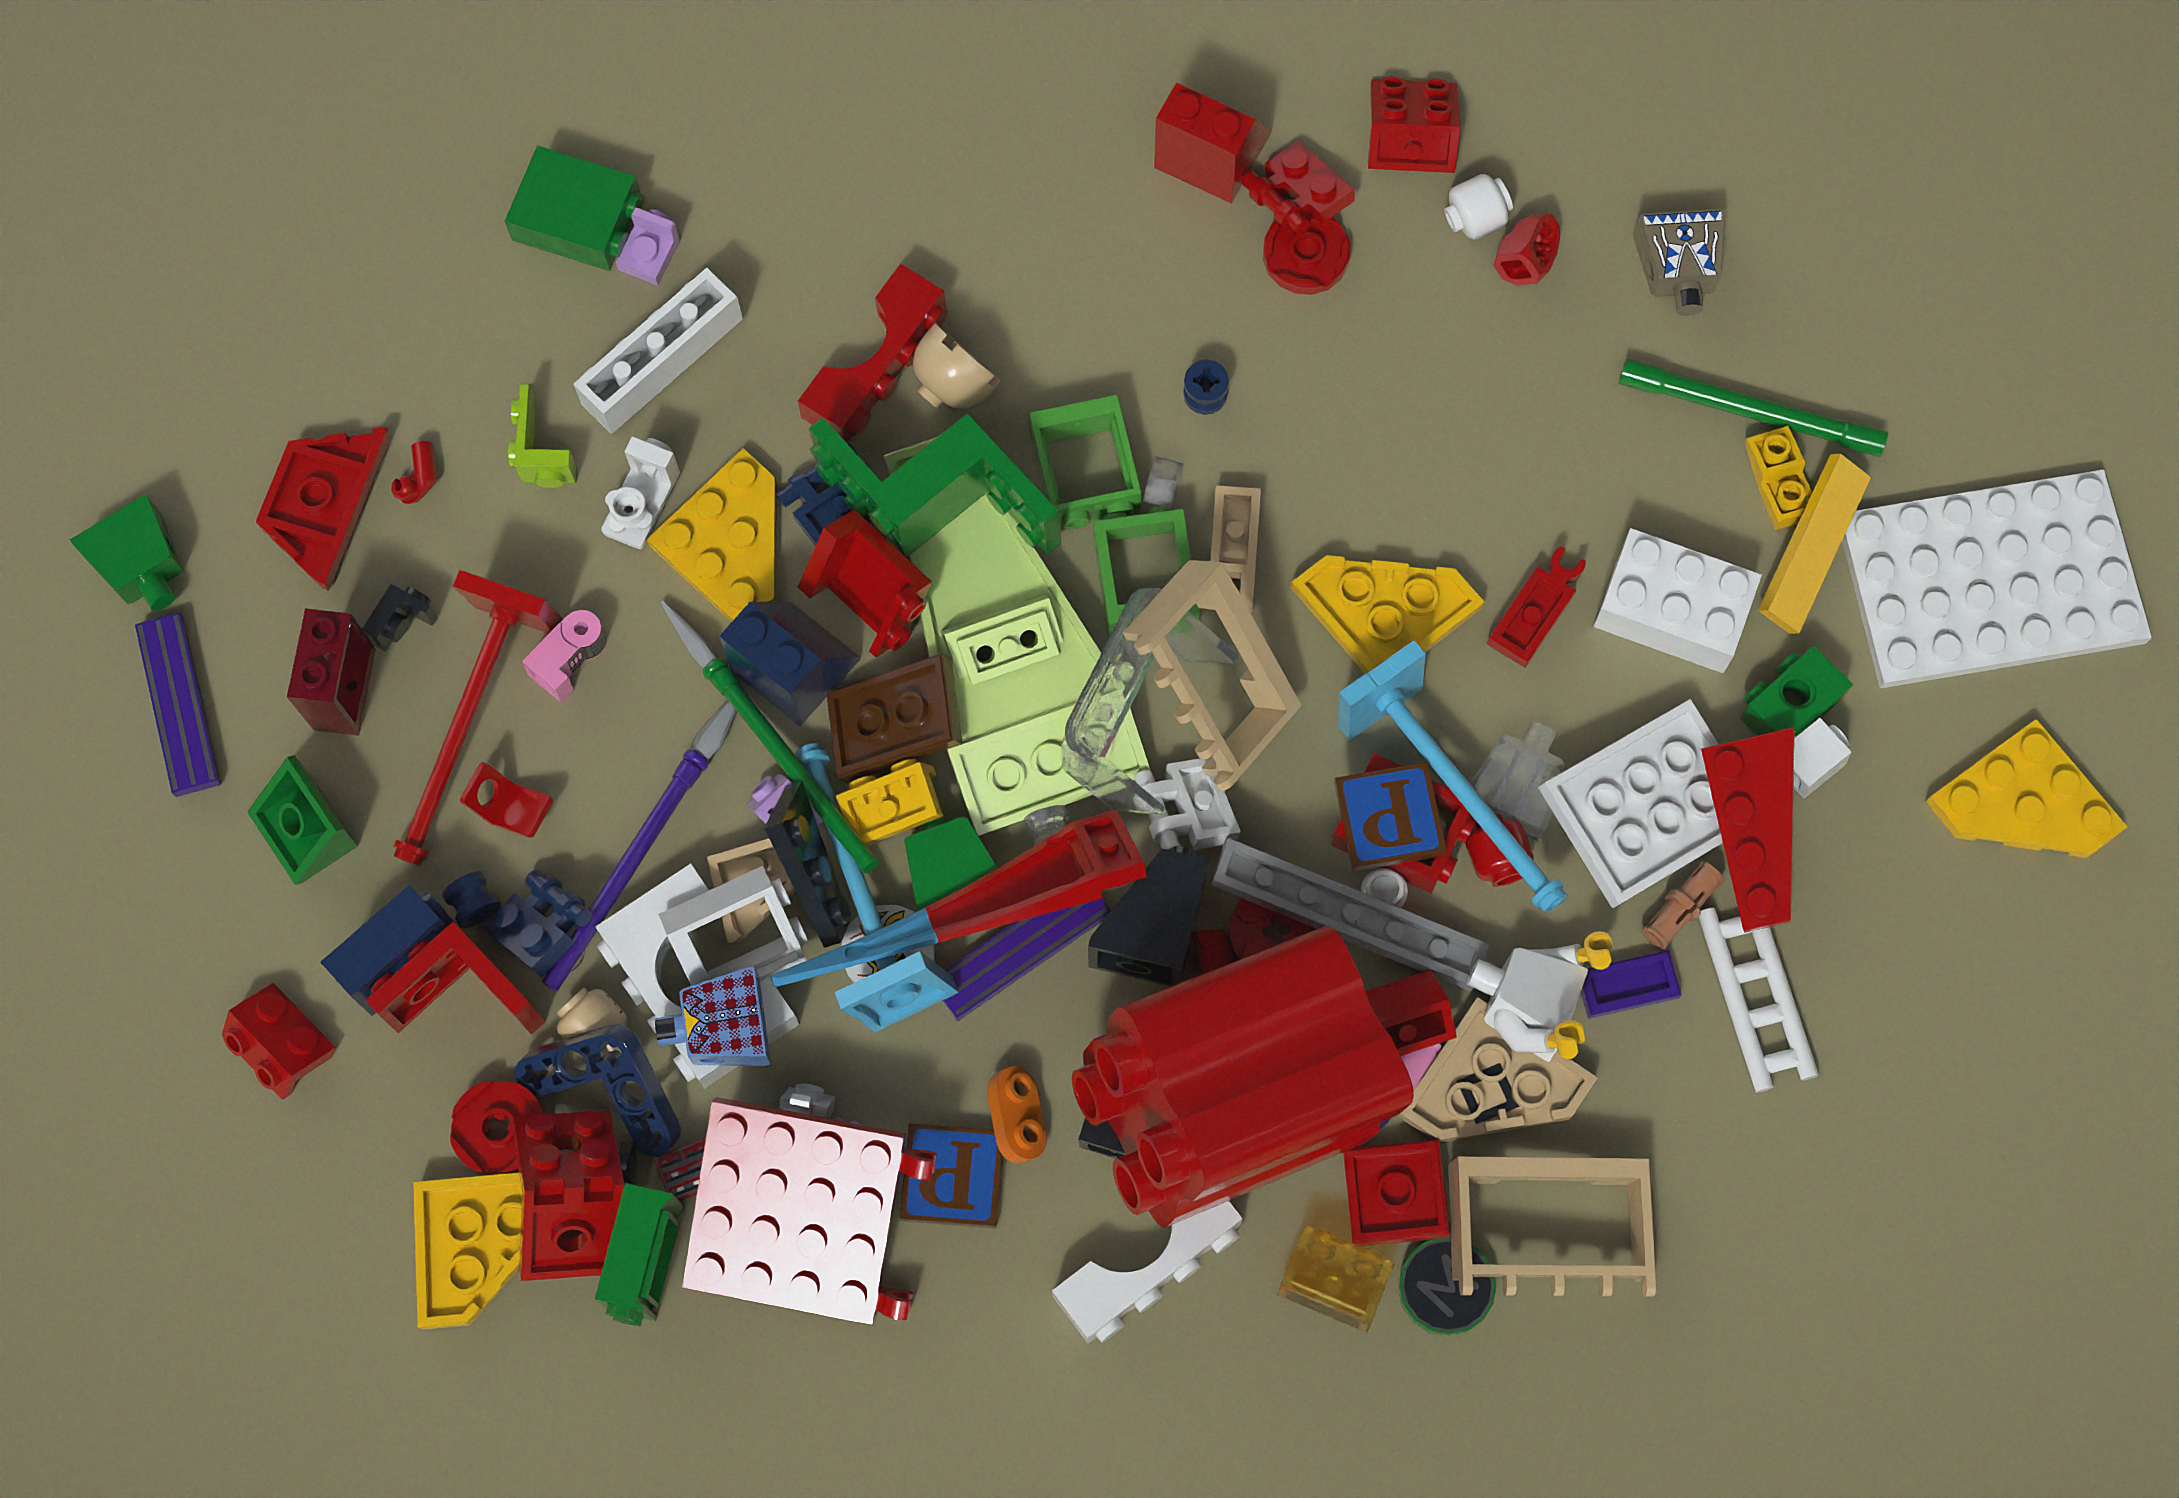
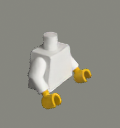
M1602 931L1591 933L1584 941L1585 948H1581L1579 944L1550 949L1527 950L1515 948L1502 969L1478 959L1469 975L1467 985L1491 995L1483 1017L1486 1024L1494 1028L1515 1052L1534 1053L1541 1059L1549 1062L1558 1049V1053L1562 1058H1574L1578 1054L1577 1043L1582 1044L1585 1042L1583 1026L1580 1022L1572 1020L1588 969L1583 966L1588 961L1593 968L1599 970L1606 969L1610 965L1612 959L1609 950L1613 948V944L1608 933Z

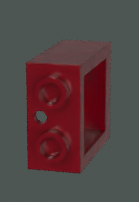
M305 608L287 698L313 730L359 736L376 649L350 613ZM352 682L358 684L354 691L348 690V686Z

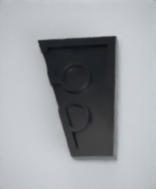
M799 781L785 786L764 829L823 947L826 948L842 942L851 921V912L846 899L841 894L803 782Z

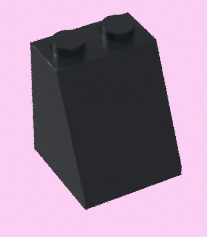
M1174 846L1172 851L1162 848L1146 867L1147 877L1138 879L1133 883L1091 935L1088 944V967L1169 987L1181 983L1206 883L1209 859L1201 858L1200 852L1184 846Z

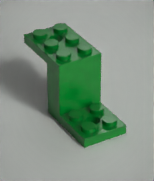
M968 413L884 481H881L823 417L809 428L813 443L810 451L818 462L815 465V469L820 477L830 487L837 484L847 495L844 497V501L850 510H855L862 517L866 516L875 525V529L906 558L985 494L997 512L1003 516L1008 512L1018 523L1016 529L1029 546L1033 548L1038 545L1049 555L1061 545L1058 510Z

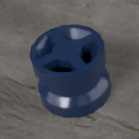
M1208 359L1197 361L1188 368L1184 378L1183 395L1185 403L1191 410L1207 415L1219 411L1224 406L1228 396L1229 385L1228 373L1225 368L1218 362Z
M475 871L461 876L442 891L441 896L445 903L453 906L457 912L455 920L460 928H470L482 923L494 915L501 907L497 896L488 892L486 888L488 881L482 871Z

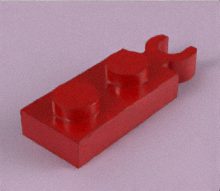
M1562 546L1557 548L1551 557L1549 573L1539 567L1535 569L1487 641V645L1524 668L1527 667L1573 599L1576 590L1566 584L1577 581L1581 577L1586 565V561L1581 559L1575 568H1563L1560 560L1566 549Z

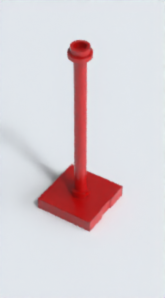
M460 569L452 587L463 595L474 608L490 613L489 617L493 620L404 842L395 840L393 845L396 848L393 857L416 866H420L422 859H426L429 852L422 849V846L510 626L515 627L517 623L549 634L563 620L556 610L543 598Z

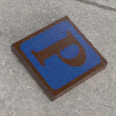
M1428 762L1335 778L1334 785L1352 872L1446 855L1447 850Z
M909 1123L906 1148L927 1150L938 1154L934 1174L932 1173L931 1180L912 1178L904 1173L900 1221L996 1229L1003 1155L998 1149L994 1130Z

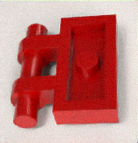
M1299 140L1264 163L1266 176L1269 178L1260 177L1254 171H1248L1241 179V184L1249 190V197L1257 205L1269 208L1274 213L1273 217L1277 223L1285 229L1291 228L1298 235H1302L1308 230L1310 226V221L1306 219L1308 215H1311L1320 224H1323L1355 201L1354 189ZM1285 192V193H1287L1293 200H1291V199L1285 200L1281 195Z

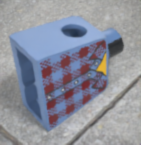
M754 966L680 990L682 1014L655 1018V1029L659 1047L686 1043L688 1058L694 1065H771L760 979Z

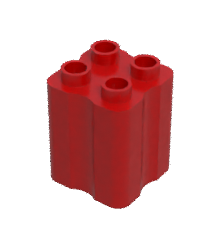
M1331 926L1316 929L1117 1007L1107 1020V1033L1092 1039L1084 1050V1067L1076 1069L1072 1073L1074 1095L1085 1118L1095 1126L1108 1121L1125 1152V1156L1113 1161V1176L1123 1202L1135 1215L1149 1210L1156 1223L1163 1228L1367 1143L1379 1133L1381 1122L1403 1112L1411 1105L1414 1097L1413 1085L1408 1070L1390 1034L1382 1026L1371 1007L1364 989L1362 977L1343 939Z

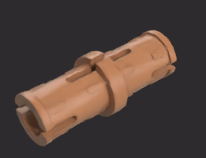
M1701 861L1690 877L1677 890L1672 889L1666 895V903L1641 929L1643 936L1652 945L1664 950L1688 921L1694 922L1701 914L1699 908L1725 881L1722 874L1709 863Z

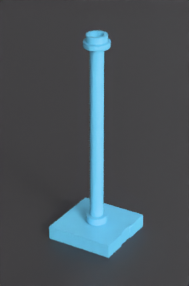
M1414 640L1339 692L1338 728L1350 741L1389 714L1535 892L1536 895L1531 900L1536 908L1541 907L1545 913L1553 910L1567 897V893L1563 890L1564 884L1560 879L1550 882L1405 706L1404 702L1423 689L1426 654Z
M818 743L802 746L796 751L795 756L840 811L824 768L830 761L827 751L823 750ZM827 827L867 936L884 927L863 871ZM919 951L896 962L894 955L875 960L879 969L878 972L836 991L835 995L841 1010L853 1018L856 1017L863 1025L876 1033L959 992L953 976Z

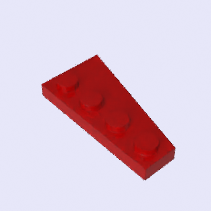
M1794 727L1701 749L1744 933L1791 923Z

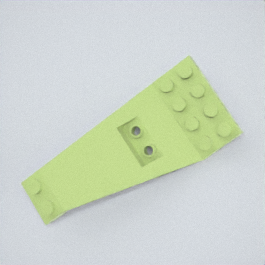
M937 437L883 455L889 474L894 473ZM986 494L909 556L910 562L932 581L924 598L927 605L920 614L928 658L944 653L950 656L952 660L962 745L946 750L972 826L978 836L1135 780L1134 777L1137 773L1150 770L1123 686L1035 548L1029 546L1016 529L1018 523L1008 512L1004 516L997 512L989 502ZM1026 630H1032L1036 635L1034 643L1030 646H1023L1020 643V636ZM984 645L990 646L992 648L991 658L987 661H979L976 657L977 650Z

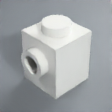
M1821 718L1795 737L1794 789L1803 799L1843 768L1852 753L1848 748L1850 743L1843 732L1835 725L1828 727Z

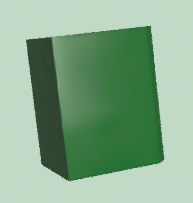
M295 755L289 756L284 760L247 811L295 885L305 882L358 847L311 774Z

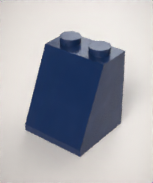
M749 602L719 635L733 673L798 726H801L827 697L826 693L833 691L860 661V657L792 602Z

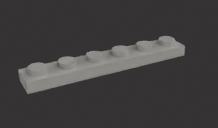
M1230 838L1223 845L1209 884L1313 928L1319 929L1324 926H1331L1345 941L1421 972L1431 970L1436 978L1468 991L1474 989L1467 985L1469 975L1478 959L1485 960L1489 944Z

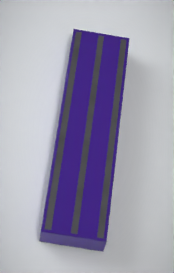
M179 612L135 624L171 793L175 797H180L221 785L184 617Z
M1102 899L1014 922L945 970L953 976L959 993L942 1001L957 1022L1103 922L1111 912Z

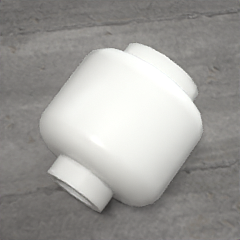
M1479 174L1450 189V206L1444 208V213L1454 232L1462 230L1468 238L1475 240L1505 226L1508 222V212L1513 210V204L1500 178L1493 180L1489 175Z

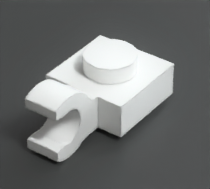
M797 1084L795 1088L789 1087L780 1098L779 1109L830 1119L833 1114L836 1096L824 1094V1089L816 1085Z

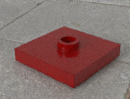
M1439 1139L1353 1148L1343 1152L1352 1244L1354 1247L1450 1238Z

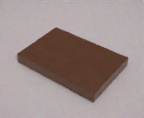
M944 653L826 693L836 779L843 782L888 769L904 760L922 758L962 745L952 660L950 656Z

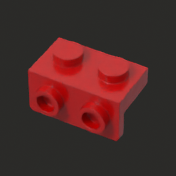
M274 982L228 1011L222 1030V1036L227 1048L234 1055L241 1056L255 1071L259 1082L265 1088L272 1089L281 1099H285L292 1094L297 1080L331 1059L336 1048Z

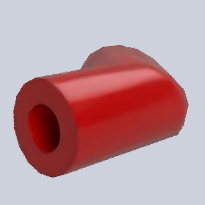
M420 441L411 445L414 469L407 476L402 475L400 480L396 478L392 483V494L396 499H400L402 503L413 504L419 502L437 482L434 446L429 441Z

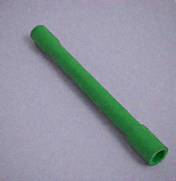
M1626 358L1619 380L1621 385L1649 393L1665 394L1778 427L1789 426V429L1792 431L1835 442L1844 448L1876 457H1881L1888 438V431L1852 421H1840L1705 383Z

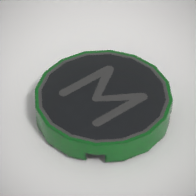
M1451 1238L1428 1240L1410 1253L1400 1270L1398 1288L1402 1307L1413 1323L1429 1333L1450 1336L1466 1333L1485 1319L1494 1304L1496 1281L1495 1277H1473L1472 1295H1460L1459 1280H1452ZM1471 1245L1472 1264L1491 1265L1483 1253Z

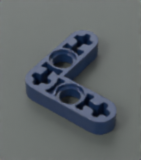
M620 1024L608 1025L534 1048L515 1066L514 1076L516 1083L527 1088L534 1096H544L602 1078L634 1144L645 1155L661 1157L680 1138L681 1127L638 1038L626 1026ZM609 1044L612 1048L619 1047L622 1054L618 1050H613L601 1057L600 1052ZM567 1051L579 1053L586 1062V1070H579L572 1066L568 1061ZM551 1064L553 1066V1070H551L546 1076H544L543 1073L536 1074L534 1072V1070L540 1071L546 1069ZM626 1081H633L639 1084L645 1092V1100H638L632 1097L627 1091ZM650 1128H651L653 1131H661V1133L663 1134V1137L660 1135V1133H654V1134H653V1133L650 1131Z

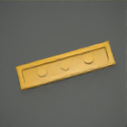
M1830 454L1758 609L1761 614L1788 634L1800 633L1871 479L1868 474L1842 454Z

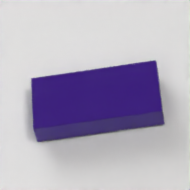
M1669 950L1613 962L1603 970L1593 967L1587 968L1588 972L1581 990L1588 1019L1679 999L1682 995Z

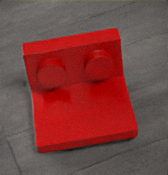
M1395 76L1372 79L1370 82L1371 128L1367 159L1368 169L1455 173L1460 135L1457 84L1438 78L1426 81H1410Z

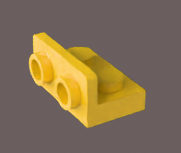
M917 759L904 760L890 767L891 774L878 779L874 775L859 778L849 783L850 790L836 795L842 815L866 846L943 816L931 781V777L936 776L934 766L917 762Z

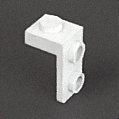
M632 436L624 451L631 469L621 488H636L640 486L649 491L651 498L647 505L648 512L653 517V522L645 530L633 527L626 528L621 533H615L608 526V519L611 517L609 512L601 530L603 535L637 549H643L647 542L646 539L650 536L680 475L674 453L668 445L653 438H648L645 442ZM628 506L625 509L626 513H631L633 511V507Z

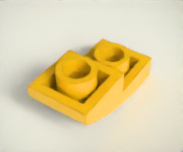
M1789 426L1746 438L1745 446L1751 468L1775 531L1798 524L1813 492L1803 473L1805 460Z

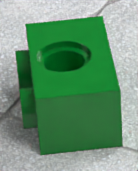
M1814 645L1802 656L1794 651L1776 669L1780 676L1774 682L1768 685L1764 680L1761 681L1743 699L1748 706L1740 719L1757 736L1794 727L1795 737H1797L1838 704L1853 686V683ZM1783 691L1797 693L1801 697L1803 705L1795 706L1788 703L1783 696Z

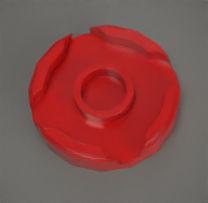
M1308 215L1306 219L1310 221V226L1302 235L1296 234L1291 228L1285 229L1274 221L1264 237L1263 262L1268 275L1280 287L1295 294L1313 295L1329 290L1342 279L1349 266L1351 243L1348 235L1346 236L1345 231L1341 228V224L1334 217L1320 224L1315 218Z

